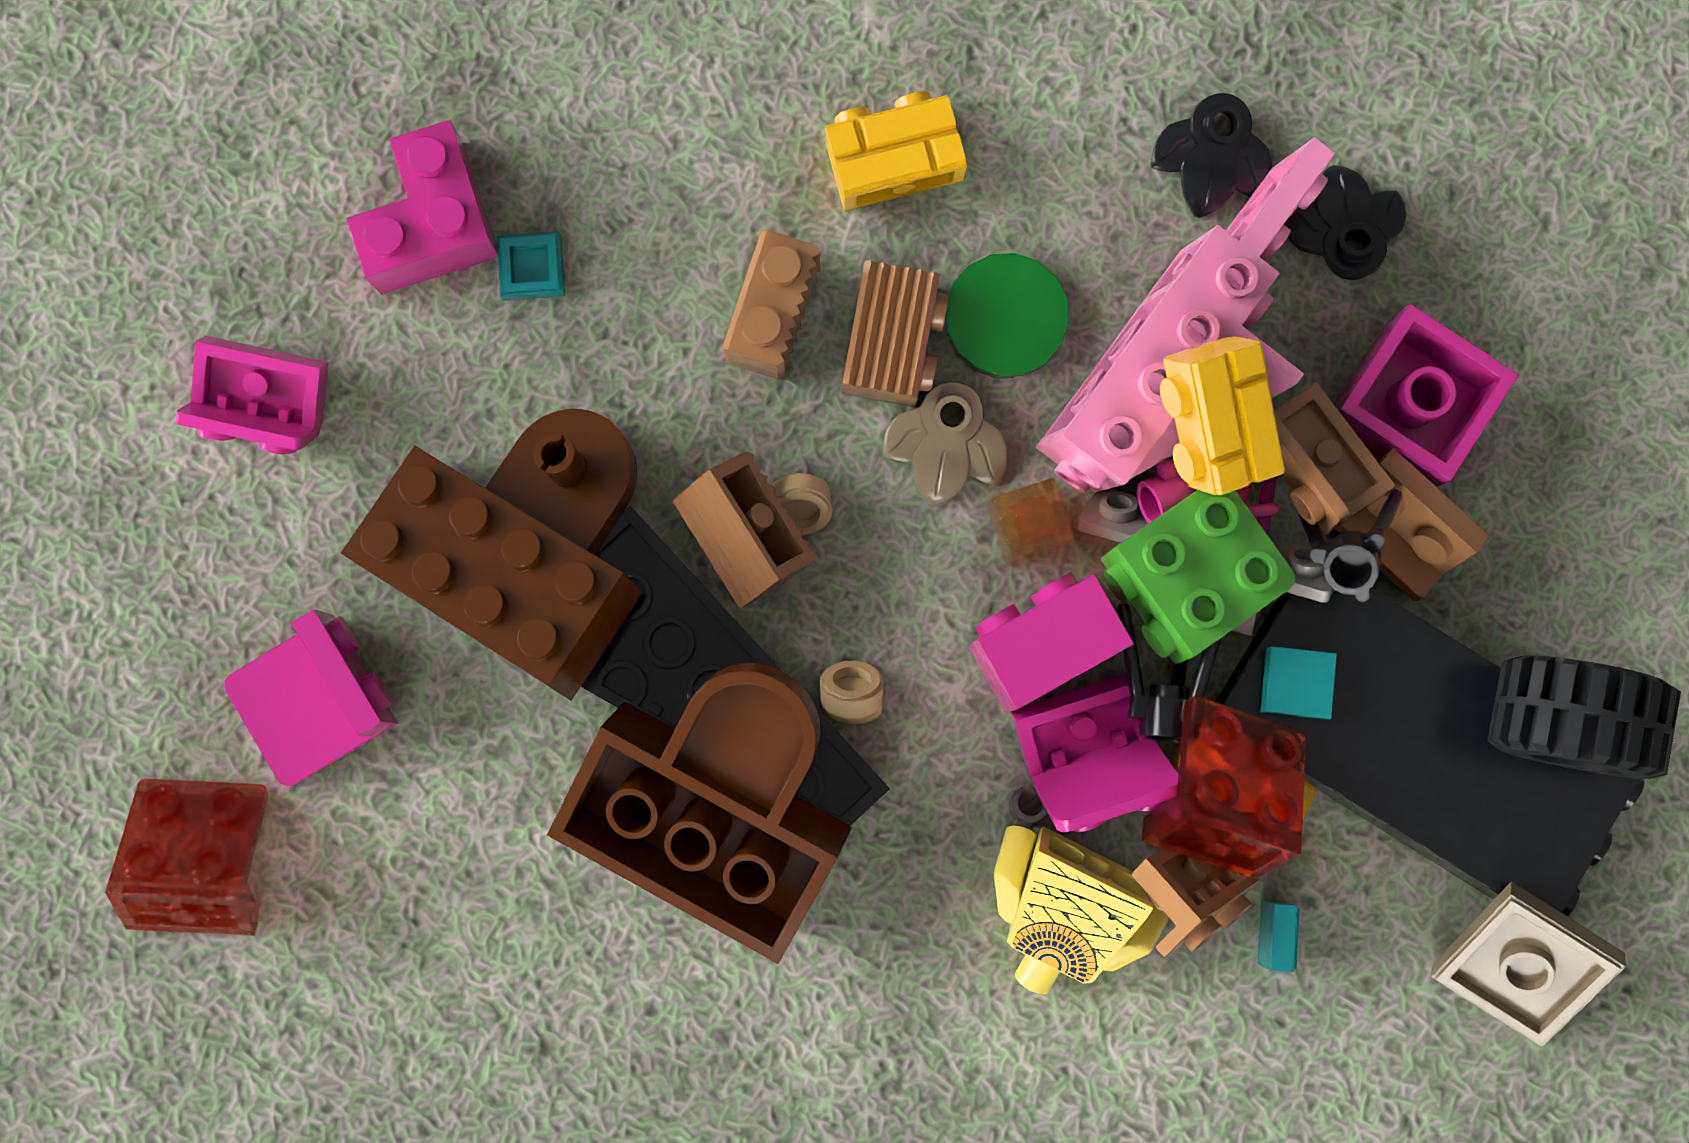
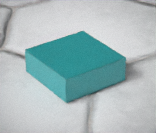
M559 231L497 236L500 297L503 301L565 296L562 239Z
M1267 647L1260 713L1324 720L1331 719L1337 653Z
M1261 899L1257 964L1272 971L1294 972V969H1297L1300 909H1298L1297 905L1284 901Z

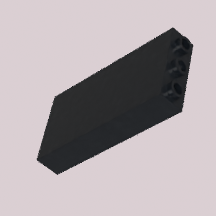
M1373 588L1371 589L1369 599L1364 602L1358 601L1354 595L1343 594L1336 590H1333L1329 601L1325 603L1288 592L1279 596L1206 717L1209 714L1213 715L1320 792L1494 900L1512 881L1567 917L1579 900L1580 890L1577 886L1588 867L1596 865L1609 850L1612 843V834L1609 831L1620 812L1628 810L1637 801L1645 784L1644 779L1587 772L1517 757L1505 753L1488 741L1501 668ZM1267 647L1337 653L1331 719L1324 720L1260 713Z

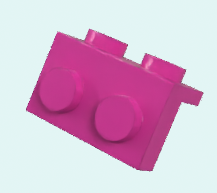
M205 335L195 341L191 400L177 410L176 424L196 428L197 434L206 439L225 441L237 437L259 442L258 447L266 452L275 454L295 453L319 436L323 419L329 362Z

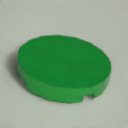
M1016 253L992 254L970 264L953 282L945 314L946 333L955 354L974 371L996 379L1024 376L1044 367L1060 349L1069 325L1068 298L1057 277L1039 261Z

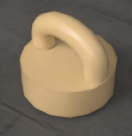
M797 473L787 475L771 485L775 487L774 495L782 498L781 506L788 508L787 517L795 519L794 528L802 530V536L821 530L831 520L833 511L832 495L828 482L823 478L811 474Z
M855 660L842 661L831 665L823 672L820 678L822 711L836 722L845 724H866L877 719L881 714L884 701L883 675L877 668L865 662Z

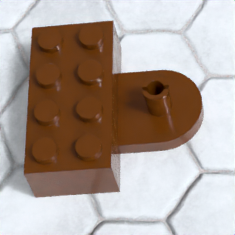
M584 409L559 410L545 415L531 424L518 438L485 488L414 445L341 554L572 701L643 593L623 572L595 556L627 508L634 494L637 483L635 454L628 440L610 420L598 413Z
M744 663L726 667L708 678L691 698L675 730L623 702L600 727L547 836L779 964L838 859L852 827L795 796L815 759L820 744V720L811 697L794 678L785 672L768 665Z

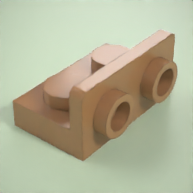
M1392 448L1378 459L1377 462L1396 485L1393 490H1400L1403 497L1386 533L1384 545L1380 548L1381 562L1379 570L1411 600L1419 601L1429 593L1443 574L1476 554L1490 536L1397 450ZM1390 493L1335 530L1340 534L1347 531H1361L1365 534L1369 532Z
M1204 822L1147 857L1131 874L1146 891L1150 901L1158 909L1165 912L1176 925L1156 946V949L1164 958L1183 944L1191 952H1194L1220 928L1224 930L1234 923L1252 906V903L1245 895L1263 878L1225 835L1207 822Z

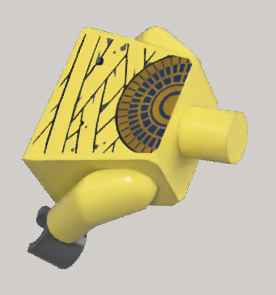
M1023 787L1016 790L1009 803V812L1015 821L1014 826H1008L1005 830L993 872L998 914L1004 921L1010 924L1007 942L1012 948L1025 954L1015 972L1018 982L1032 992L1045 995L1049 993L1060 972L1082 983H1091L1102 971L1114 972L1150 954L1169 917L1150 901L1146 891L1131 875L1134 871L1042 826L1037 837L1032 831L1033 827L1038 825L1048 812L1041 801L1039 814L1035 816L1023 814L1018 807V799L1022 794Z

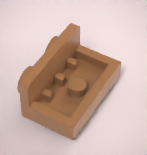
M1317 382L1274 410L1285 468L1284 474L1281 475L1293 490L1290 493L1291 501L1306 522L1311 525L1318 523L1326 535L1390 493L1396 486Z

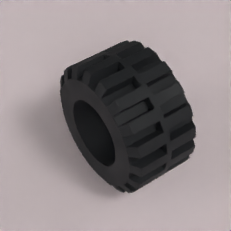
M1535 655L1503 660L1488 741L1499 750L1517 757L1576 770L1635 779H1652L1664 776L1668 772L1681 691L1660 678L1600 663Z

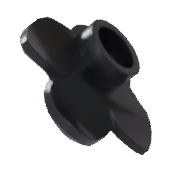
M1218 93L1200 101L1189 119L1169 124L1160 133L1153 148L1151 168L1169 173L1180 172L1185 201L1193 216L1200 218L1220 208L1232 196L1235 189L1241 194L1251 197L1272 169V159L1267 146L1251 132L1252 117L1246 104L1234 95ZM1218 113L1227 115L1231 121V130L1227 136H1221L1214 130L1213 121Z
M1332 165L1323 172V175L1328 178V182L1315 198V202H1312L1304 210L1297 207L1285 221L1284 225L1291 230L1288 239L1298 250L1323 256L1329 269L1338 277L1346 280H1358L1374 273L1382 265L1387 253V243L1401 233L1405 224V204L1398 191L1386 190L1372 195L1367 182L1359 173L1347 167ZM1352 240L1359 242L1365 247V249H1351L1346 244V241Z

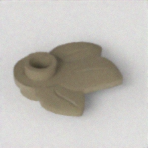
M946 381L937 384L925 395L921 407L899 413L893 419L885 434L883 457L893 461H913V475L916 487L929 505L937 506L953 497L965 484L968 475L987 484L997 486L1001 484L1007 467V446L1003 434L994 425L983 419V404L976 391L965 383ZM949 402H957L964 408L963 419L955 425L946 424L940 418L942 407Z

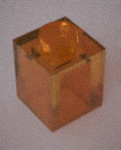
M1054 477L992 497L986 506L1006 566L1066 547L1075 539Z

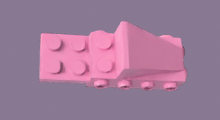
M1317 138L1311 139L1270 170L1227 230L1216 225L1180 250L1035 448L1058 465L1054 473L1067 485L1081 493H1085L1088 488L1094 493L1126 484L1131 478L1173 455L1174 446L1180 443L1175 418L1165 409L1160 394L1161 382L1167 378L1163 361L1165 356L1190 348H1199L1200 345L1225 337L1234 336L1262 341L1242 325L1244 324L1247 328L1252 327L1266 312L1274 299L1267 290L1280 273L1265 261L1269 260L1289 236L1291 230L1284 225L1285 221L1297 207L1301 210L1306 209L1328 182V178L1321 174V172L1335 153ZM1262 341L1270 391L1273 398L1296 385L1304 373Z

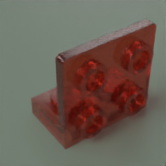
M1192 696L1184 703L1177 795L1143 817L1141 841L1256 879L1301 855L1306 736L1304 733L1199 696Z
M142 779L138 782L105 891L126 930L255 936L259 921V907L247 880L268 801V792L265 785Z

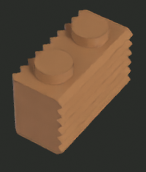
M761 229L722 346L725 363L775 379L786 376L785 366L790 364L789 354L794 352L793 343L798 341L797 331L801 329V319L805 318V308L809 306V296L813 294V284L817 283V273L820 272V251L816 245L770 230Z
M872 260L865 261L843 376L842 394L915 407L919 391L929 392L932 390L938 355L926 353L930 330L942 332L949 294L937 292L940 274L926 272L922 269L914 270L910 267L902 268L898 265L876 263Z
M747 451L709 469L701 477L697 478L695 482L690 484L677 498L672 500L686 522L689 531L698 541L718 573L722 584L729 591L739 609L777 589L814 562L816 552L808 550L809 541L801 539L802 530L794 528L795 519L787 517L788 508L781 506L782 498L774 495L775 487L767 484L768 476L760 473L761 465L753 462L754 454Z

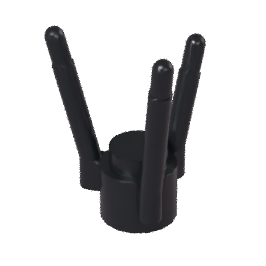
M1395 489L1390 492L1369 532L1365 534L1361 531H1347L1337 535L1331 543L1325 541L1318 523L1311 525L1298 513L1312 547L1310 558L1316 563L1324 564L1323 574L1327 583L1334 590L1343 594L1354 595L1361 602L1369 599L1371 589L1383 576L1379 570L1381 562L1380 548L1384 545L1386 533L1402 500L1403 494L1400 490Z
M1120 602L1117 606L1118 617L1134 643L1123 650L1130 693L1128 718L1141 720L1139 736L1142 738L1166 742H1191L1193 724H1201L1202 702L1222 638L1202 651L1191 690L1184 687L1188 660H1185L1176 665L1173 663L1170 685L1152 684L1150 686V696H1145L1130 606L1128 603Z

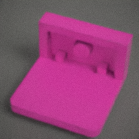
M315 609L291 622L297 635L230 674L224 682L225 692L275 777L279 783L285 786H295L398 724L389 709L394 704L392 696L381 678L374 671L368 673L358 657L356 651L361 649V646L349 624L341 616L335 618L332 614Z
M1127 674L1011 711L1029 779L1053 824L1060 832L1089 831L1100 826L1105 820L1133 811H1151L1163 806L1167 800L1180 796L1184 791L1180 775L1156 741L1139 736L1141 720L1128 718L1130 693Z

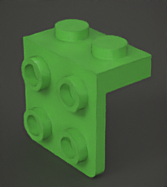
M1196 490L1100 558L1107 568L1103 572V577L1112 593L1122 603H1132L1145 622L1141 626V630L1148 644L1160 657L1166 658L1169 656L1175 665L1195 657L1291 589L1296 579L1292 568L1236 491L1223 495H1213Z

